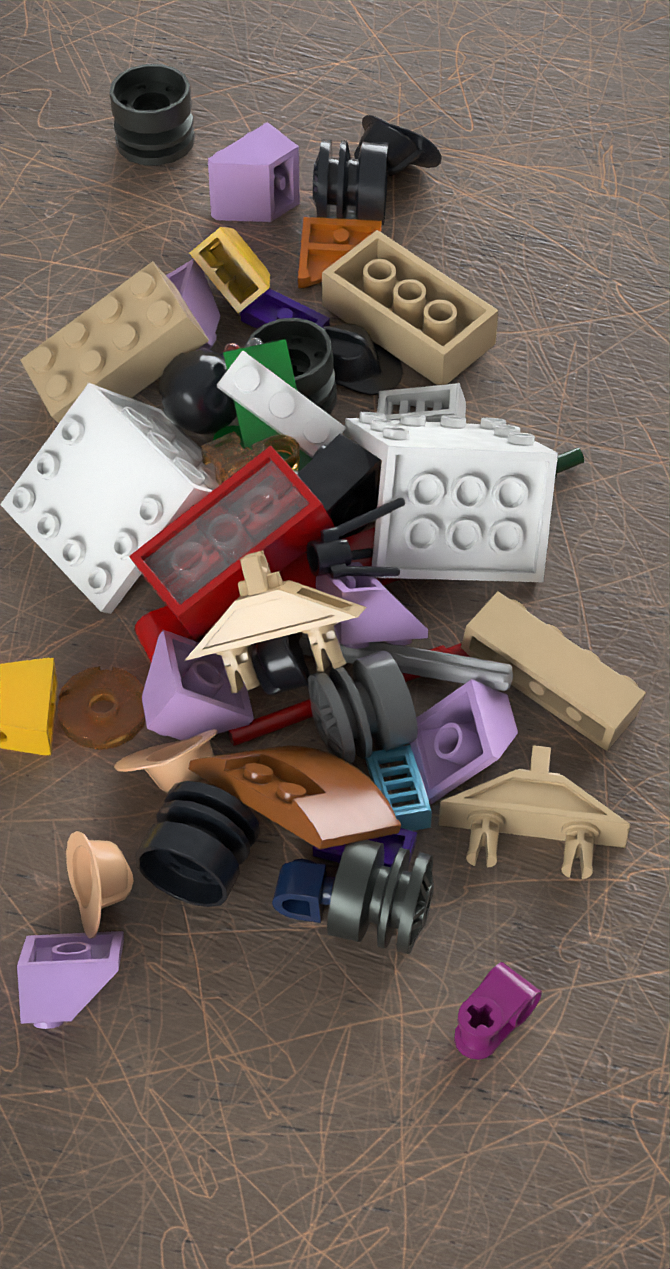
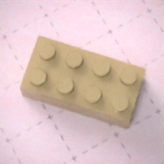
M378 230L322 272L323 307L346 323L363 327L370 335L372 341L436 385H446L496 344L498 310Z
M152 261L20 359L51 417L60 423L88 383L132 398L161 377L164 369L174 357L181 353L187 354L191 351H196L207 343L209 339L176 286Z

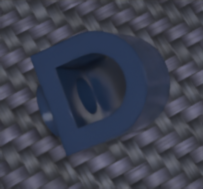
M295 859L292 862L285 863L280 869L272 905L277 912L286 917L321 923L325 905L330 906L336 877L327 876L326 865L316 864L308 859Z

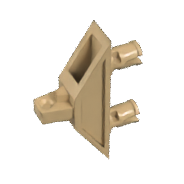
M264 551L247 554L240 560L245 580L238 583L240 597L233 602L184 660L214 653L221 655L230 682L231 693H238L244 686L243 681L247 690L260 685L248 651V647L251 644L302 632L308 634L317 664V672H324L329 666L328 657L334 669L345 665L346 661L343 658L334 625L341 621L359 617L367 607L290 580L282 581L279 571L271 573Z
M535 745L532 747L530 770L518 769L440 801V826L471 829L469 848L466 855V860L471 865L475 866L482 846L486 850L487 868L496 865L499 833L565 841V849L561 870L569 878L576 858L580 859L581 878L586 879L592 875L594 844L626 848L630 823L565 776L560 775V773L549 772L551 747Z

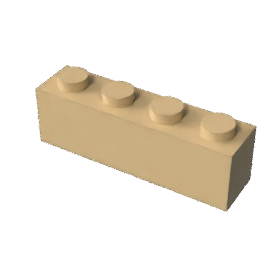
M499 591L466 625L461 648L469 656L511 665L513 671L512 686L604 750L608 751L638 715L646 692L640 689L634 680L628 676L618 674L602 663L596 654L580 648L564 637L557 627L545 624L529 613L520 602L507 598Z

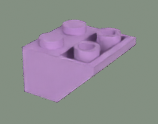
M268 122L208 158L211 216L215 220L272 222L300 204L299 146Z
M351 562L350 566L363 565L360 562ZM330 574L316 577V590L367 607L359 617L341 621L334 625L338 641L343 646L359 649L368 647L369 642L382 641L393 645H408L412 643V639L428 638V629L375 577L345 576L332 579Z

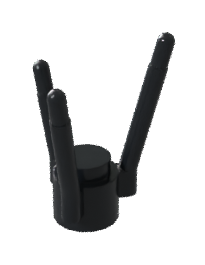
M398 498L335 528L321 530V539L309 541L307 544V560L312 574L316 577L330 574L332 579L345 576L383 577L400 575V569L397 567L350 566L352 560L373 557V548L351 551L347 540H339V537L403 507L405 500Z

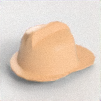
M212 729L189 739L137 751L116 762L114 768L122 772L145 769L157 786L167 793L175 783L184 781L201 782L212 786V783L188 768L190 760L214 756L210 739L218 731Z
M76 831L70 835L67 842V871L71 887L78 901L85 934L89 939H92L96 936L99 929L101 909L125 900L131 892L134 879L122 851L116 844L110 841L88 840L85 834Z

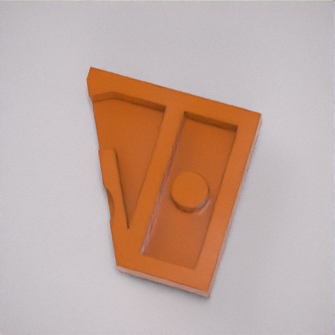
M303 217L298 288H306L322 282V272L376 230L382 233V221Z

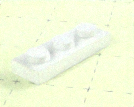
M244 351L240 353L217 384V388L311 458H313L315 452L322 445H328L336 436L343 434L346 430L344 425Z

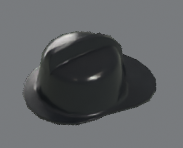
M366 115L362 118V126L365 132L355 150V159H358L363 141L387 142L389 144L388 176L396 175L410 164L425 168H434L441 164L442 156L438 148L421 134L390 124L373 115Z
M350 323L323 327L331 339L336 384L355 392L379 395V391L393 390L401 382L403 375L401 361L380 345L373 343L370 335L363 327Z
M299 632L258 642L253 646L251 657L253 667L263 690L269 695L305 686L308 687V678L311 674L306 665L303 650L299 645Z

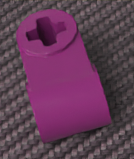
M498 963L459 1008L458 1026L454 1034L456 1048L462 1055L470 1059L479 1060L489 1057L516 1027L523 1024L532 1014L541 999L542 991L505 963Z

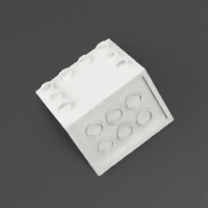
M88 383L0 505L101 612L111 614L141 575V572L129 556L230 477L175 425L161 409Z
M360 412L359 418L345 419L346 430L344 435L382 460L377 508L398 498L405 500L403 507L376 519L372 566L397 567L400 569V575L376 578L543 582L558 457L557 452L534 441V435L520 433L519 427L506 425V420L486 417L481 418V424H467L466 418L458 416H441V422H426V416L418 414H401L400 420H386L385 414Z

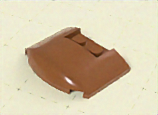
M287 745L190 760L188 768L190 771L236 797L244 804L318 849L400 832V821L396 818L389 801L374 782L355 766L323 750L306 746Z

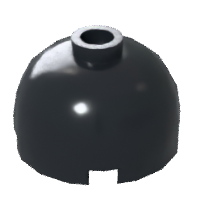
M205 348L197 349L198 351H191L187 354L181 353L174 357L164 369L159 382V394L162 395V404L164 406L162 409L175 425L184 430L197 434L217 433L220 429L229 426L237 417L234 400L217 388L218 382L227 372L224 356Z

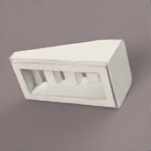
M460 383L379 391L377 413L385 414L386 420H400L401 414H418L426 416V422H441V416L465 418L466 401ZM393 405H400L399 414H393ZM410 406H416V412H410ZM427 407H431L433 410L427 411Z

